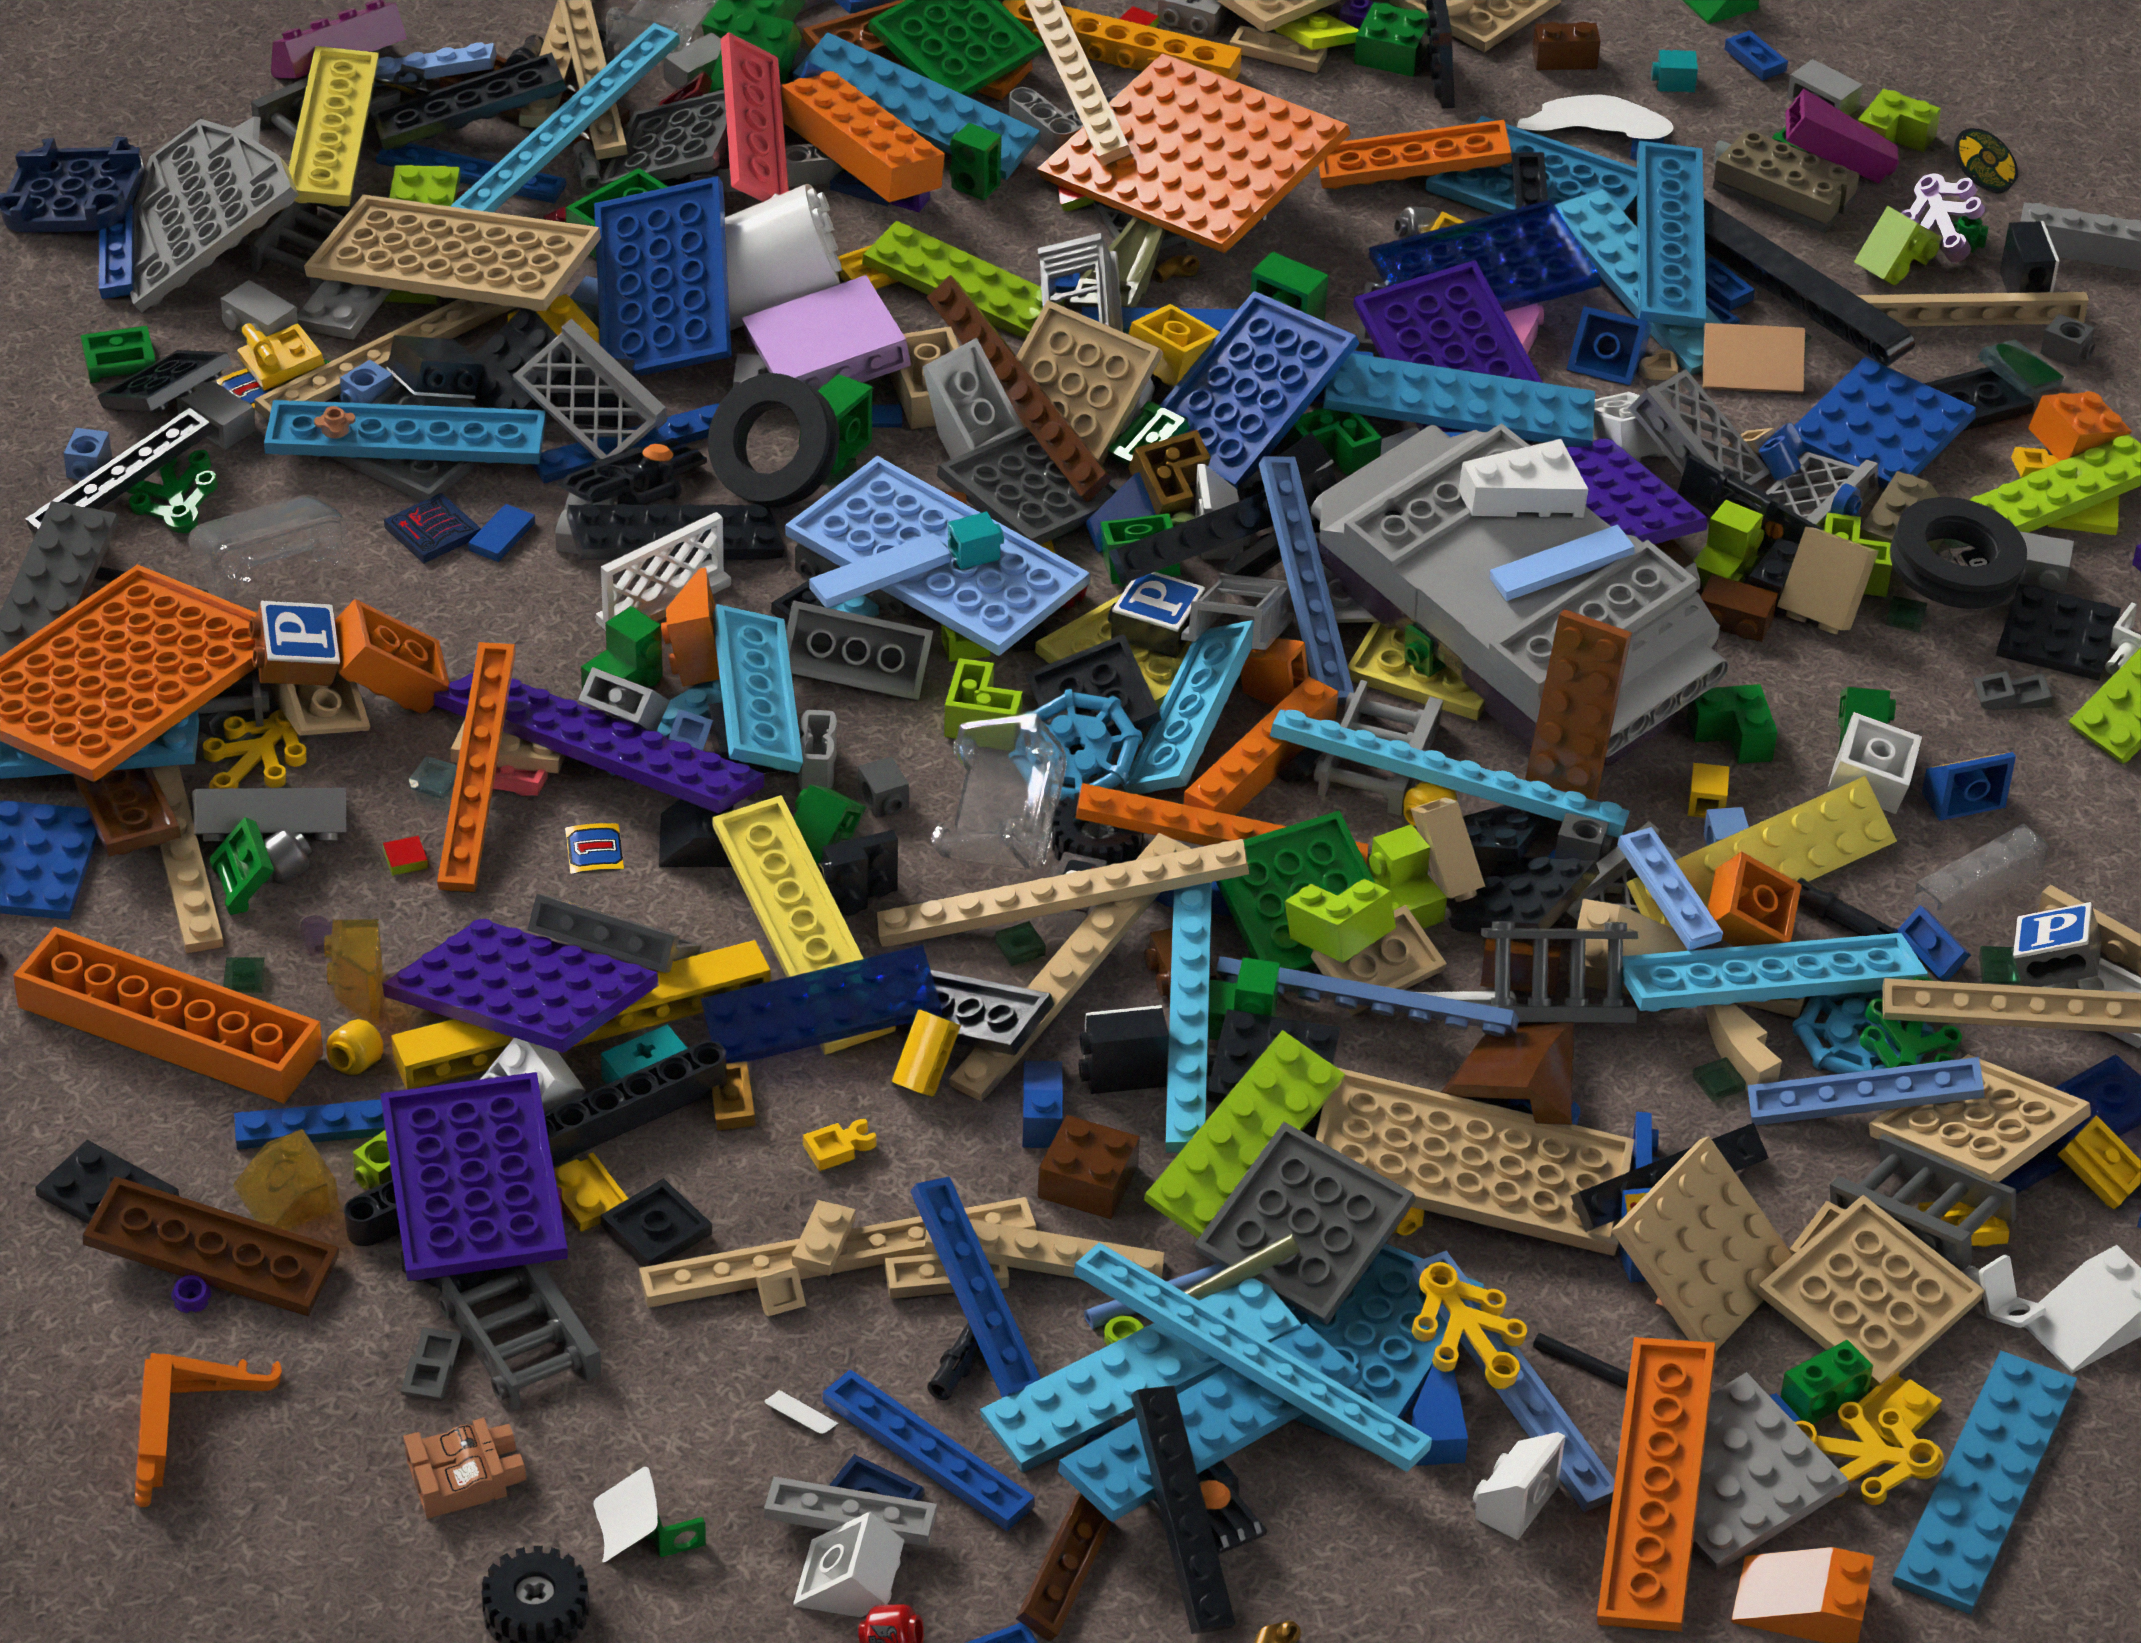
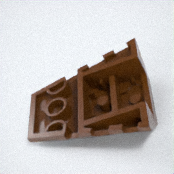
M1518 1022L1516 1034L1505 1032L1503 1037L1485 1034L1441 1093L1471 1099V1097L1530 1099L1535 1124L1572 1125L1573 1022Z

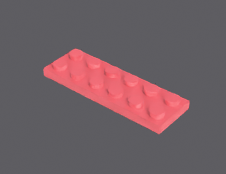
M728 32L721 38L731 187L764 202L771 199L775 193L781 195L789 191L778 57Z

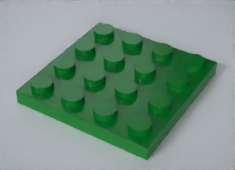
M905 0L869 20L868 29L913 72L965 96L973 94L1042 54L1045 45L998 0Z
M1340 810L1244 839L1249 874L1216 881L1253 959L1280 963L1281 968L1303 972L1318 968L1311 958L1314 949L1290 939L1285 901L1310 884L1338 896L1363 879L1375 883Z

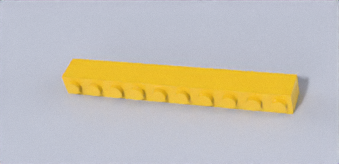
M755 940L673 961L670 972L664 973L646 968L658 972L659 986L573 1047L770 995L771 970ZM457 1019L391 1035L393 1060L406 1090L421 1088L488 1070L514 1038Z

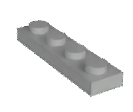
M773 1477L764 1507V1519L833 1530L871 1512L904 1539V1543L928 1547L937 1516V1504Z

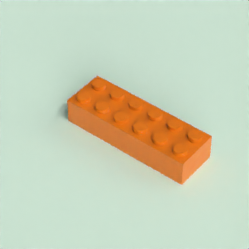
M825 71L817 76L799 78L794 82L781 85L783 123L889 203L942 188L945 154L932 145L931 142L913 131L912 128L897 119L893 114L878 105L874 100L859 91L855 86L840 77L839 74L834 71Z

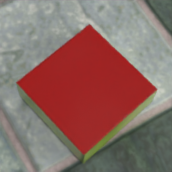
M1134 6L1119 18L1154 28L1159 24L1158 15Z
M1058 185L1060 204L1063 211L1075 210L1094 203L1093 199Z
M419 836L382 843L383 852L392 876L428 868L427 857Z

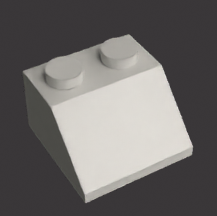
M1197 465L1196 518L1239 501L1238 492L1235 487L1207 465ZM1250 535L1201 554V559H1226L1239 552L1243 553V546H1249Z
M1854 712L1834 763L1827 789L1832 791L1866 776L1881 809L1896 814L1909 788L1922 736Z
M1557 1432L1521 1440L1516 1443L1509 1454L1503 1453L1495 1464L1493 1475L1488 1481L1483 1479L1474 1492L1473 1502L1476 1503L1475 1519L1519 1540L1558 1488L1565 1435Z
M871 1512L812 1539L793 1605L855 1617L867 1615L868 1611L875 1605H887L892 1595L891 1588L895 1573L900 1565V1555L904 1539Z

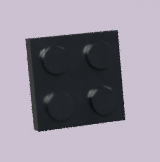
M664 1178L600 1215L601 1226L644 1267L663 1264L712 1235V1223Z

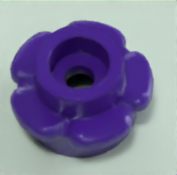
M188 1275L176 1282L171 1293V1299L175 1301L174 1306L178 1311L183 1313L193 1311L197 1313L208 1306V1299L211 1298L212 1294L210 1287L205 1284L202 1278ZM189 1295H195L193 1299L188 1298Z

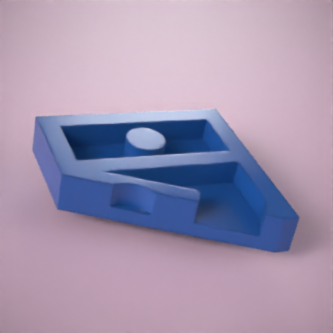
M1140 472L1135 473L1087 520L1086 526L1098 553L1103 552L1100 522L1156 515Z

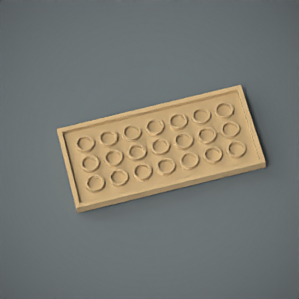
M362 195L304 267L306 277L320 278L325 281L334 280L353 285H368L382 289L410 291L415 294L424 293L443 298L451 297L470 300L471 302L499 304L504 307L513 306L533 311H546L599 242L601 235L599 227Z
M1338 1068L1345 1073V1077L1340 1086L1323 1105L1315 1139L1413 1192L1416 1201L1412 1207L1615 1256L1618 1239L1611 1230L1621 1221V1218L1585 1232L1570 1195L1629 1172L1634 1139L1573 1124H1535L1532 1114Z

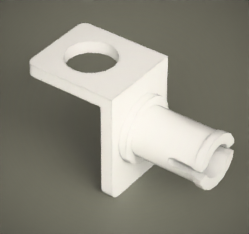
M2133 602L2113 627L2110 648L2117 651L2105 665L2106 671L2112 675L2141 647V635L2131 631L2135 623L2137 604Z
M2002 1255L1981 1269L1969 1265L1964 1271H1961L1985 1290L1983 1300L1986 1317L2022 1328L2046 1313L2045 1305L2017 1297L2009 1256ZM2016 1310L2029 1311L2028 1313L2020 1316L2009 1315V1313Z

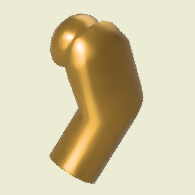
M1194 255L1173 256L1155 268L1151 277L1161 284L1171 277H1191L1198 272L1200 261Z
M1292 1620L1263 1627L1257 1633L1254 1643H1297L1301 1638V1628Z

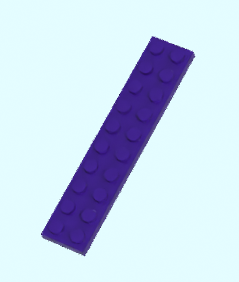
M473 672L457 681L451 682L448 691L434 692V706L466 717ZM511 679L503 732L716 813H721L764 787V773L750 769L746 764L734 763L721 758L716 753L694 748L687 742L668 740L669 738L663 736L660 732L635 726L630 721L608 716L601 710H592L577 704L574 700L563 699L550 694L545 689H536L521 683L518 679Z

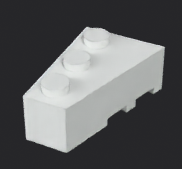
M1561 439L1465 461L1462 463L1459 492L1469 508L1471 516L1516 517L1517 512H1538L1539 517H1550L1551 513H1572V518H1584L1588 488Z

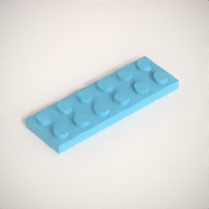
M717 604L712 616L729 758L744 763H753L777 770L799 773L803 764L785 621L782 618Z
M1253 620L1207 629L1195 642L1192 641L1159 709L1162 720L1151 725L1129 771L1130 780L1125 785H1122L1128 793L1141 794L1186 786L1190 781L1195 766L1204 752L1205 745L1252 650Z

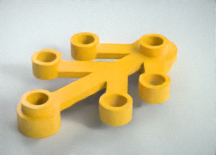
M281 709L271 713L268 719H263L264 726L256 727V721L245 722L243 718L237 716L229 717L224 721V735L229 740L240 738L248 732H251L252 735L265 733L261 738L226 744L219 738H209L204 741L203 755L210 762H217L226 757L244 755L228 772L216 774L209 783V789L239 788V782L261 759L264 765L265 784L270 788L284 786L286 783V769L279 764L274 748L280 739H283L285 744V762L293 767L305 764L307 761L306 747L299 743L297 731Z
M1436 1262L1429 1265L1423 1270L1419 1279L1420 1289L1426 1295L1421 1314L1414 1319L1412 1334L1417 1340L1423 1342L1434 1339L1438 1328V1322L1435 1318L1441 1302L1445 1305L1451 1315L1442 1343L1434 1351L1432 1358L1434 1367L1443 1372L1452 1371L1456 1367L1459 1357L1457 1347L1463 1331L1486 1365L1485 1377L1489 1384L1496 1389H1506L1516 1382L1520 1370L1518 1359L1510 1353L1497 1352L1481 1328L1501 1334V1339L1505 1344L1516 1347L1522 1345L1527 1334L1526 1324L1519 1319L1508 1320L1499 1317L1503 1313L1507 1301L1505 1294L1500 1290H1487L1459 1281L1456 1270L1449 1264ZM1460 1298L1480 1303L1482 1311L1465 1306ZM1488 1301H1495L1498 1305H1493ZM1420 1326H1427V1327H1429L1430 1329H1429V1330H1425V1329H1422ZM1513 1330L1518 1332L1519 1334L1515 1335L1510 1333L1509 1331ZM1440 1356H1447L1450 1360H1445Z
M1856 1402L1842 1404L1838 1410V1416L1841 1426L1847 1430H1853L1862 1442L1817 1436V1431L1811 1423L1806 1421L1794 1422L1824 1454L1855 1459L1839 1469L1849 1480V1483L1883 1463L1897 1465L1879 1477H1868L1862 1482L1863 1500L1870 1505L1883 1503L1887 1498L1888 1490L1910 1477L1929 1479L1936 1476L1944 1465L1942 1450L1930 1440L1917 1439L1904 1423L1901 1411L1896 1408L1882 1410L1878 1420L1881 1432L1887 1436H1894L1902 1448L1887 1446L1865 1419L1862 1407ZM1849 1413L1857 1414L1853 1419L1845 1418ZM1889 1419L1898 1420V1422L1893 1425H1888L1885 1423ZM1921 1459L1929 1460L1927 1463H1917ZM1871 1488L1881 1489L1876 1494H1870L1867 1492ZM1845 1492L1840 1494L1836 1498L1842 1497L1845 1494Z

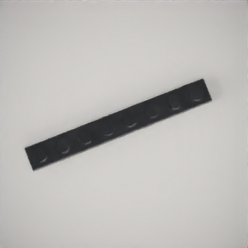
M1331 466L1300 477L1308 508L1311 507L1320 494L1337 484ZM1266 492L1256 494L1109 551L1121 585L1273 526Z

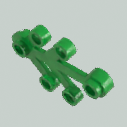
M206 450L193 451L188 457L190 466L178 481L173 469L177 462L176 457L159 469L164 485L143 480L126 492L133 494L129 498L132 512L136 515L146 514L164 519L166 526L177 533L193 531L198 525L199 512L197 508L209 493L214 492L218 488L215 473L206 471L211 467L208 452ZM196 481L197 489L184 502L183 495ZM149 496L167 500L170 506L152 503Z
M1917 976L1912 979L1933 981L1932 979L1926 976ZM1875 998L1865 1010V1015L1870 1022L1881 1024L1901 1051L1900 1057L1898 1058L1886 1043L1885 1033L1876 1026L1866 1027L1859 1038L1860 1045L1865 1050L1876 1052L1886 1068L1918 1065L1915 1062L1916 1056L1939 1048L1945 1051H1954L1962 1040V1034L1956 1027L1946 1025L1939 1032L1920 1038L1924 1021H1907L1904 1030L1897 1020L1883 1019V999ZM1939 1053L1934 1060L1922 1064L1955 1059L1947 1053Z

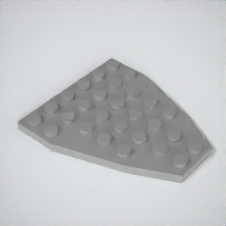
M199 119L149 157L145 175L134 205L135 282L130 295L134 306L141 313L150 306L154 307L159 304L166 294L174 288L183 286L193 274L201 268L210 266L217 256L225 250L237 246L245 235L254 229L261 228L268 221V218L280 209H286L293 203L294 199L299 195L288 165L279 155L237 129Z

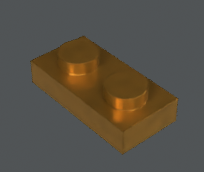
M747 1061L728 1063L726 1085L722 1089L719 1088V1085L712 1088L717 1131L756 1126Z

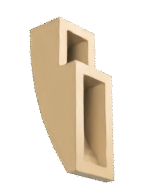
M1734 1003L1731 1005H1708L1706 1016L1715 1047L1737 1081L1747 1091V1085L1778 1082L1782 1060L1765 1046L1768 1032Z

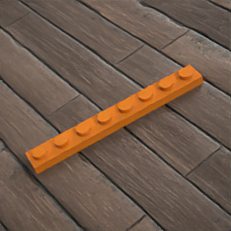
M479 642L437 879L439 890L476 892L516 655L515 644Z
M1082 783L1080 788L1076 819L1156 836L1158 833H1161L1171 839L1203 846L1238 839L1244 840L1286 827ZM1355 841L1367 865L1369 844Z

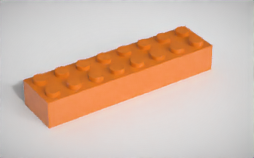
M54 927L13 975L18 1008L285 1104L323 1055L321 1024L318 1020Z

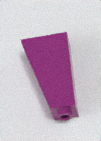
M1806 89L1801 91L1785 112L1786 141L1837 165L1845 166L1847 169L1855 171L1859 175L1879 184L1886 175L1891 176L1898 167L1897 145Z

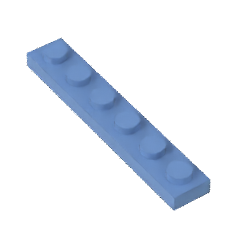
M1979 1057L1747 1085L1751 1119L1755 1125L1985 1098Z

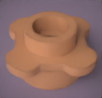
M330 406L326 408L322 416L314 419V425L317 428H322V433L326 437L341 438L349 432V424L355 422V415L353 413H345L343 409L336 406Z

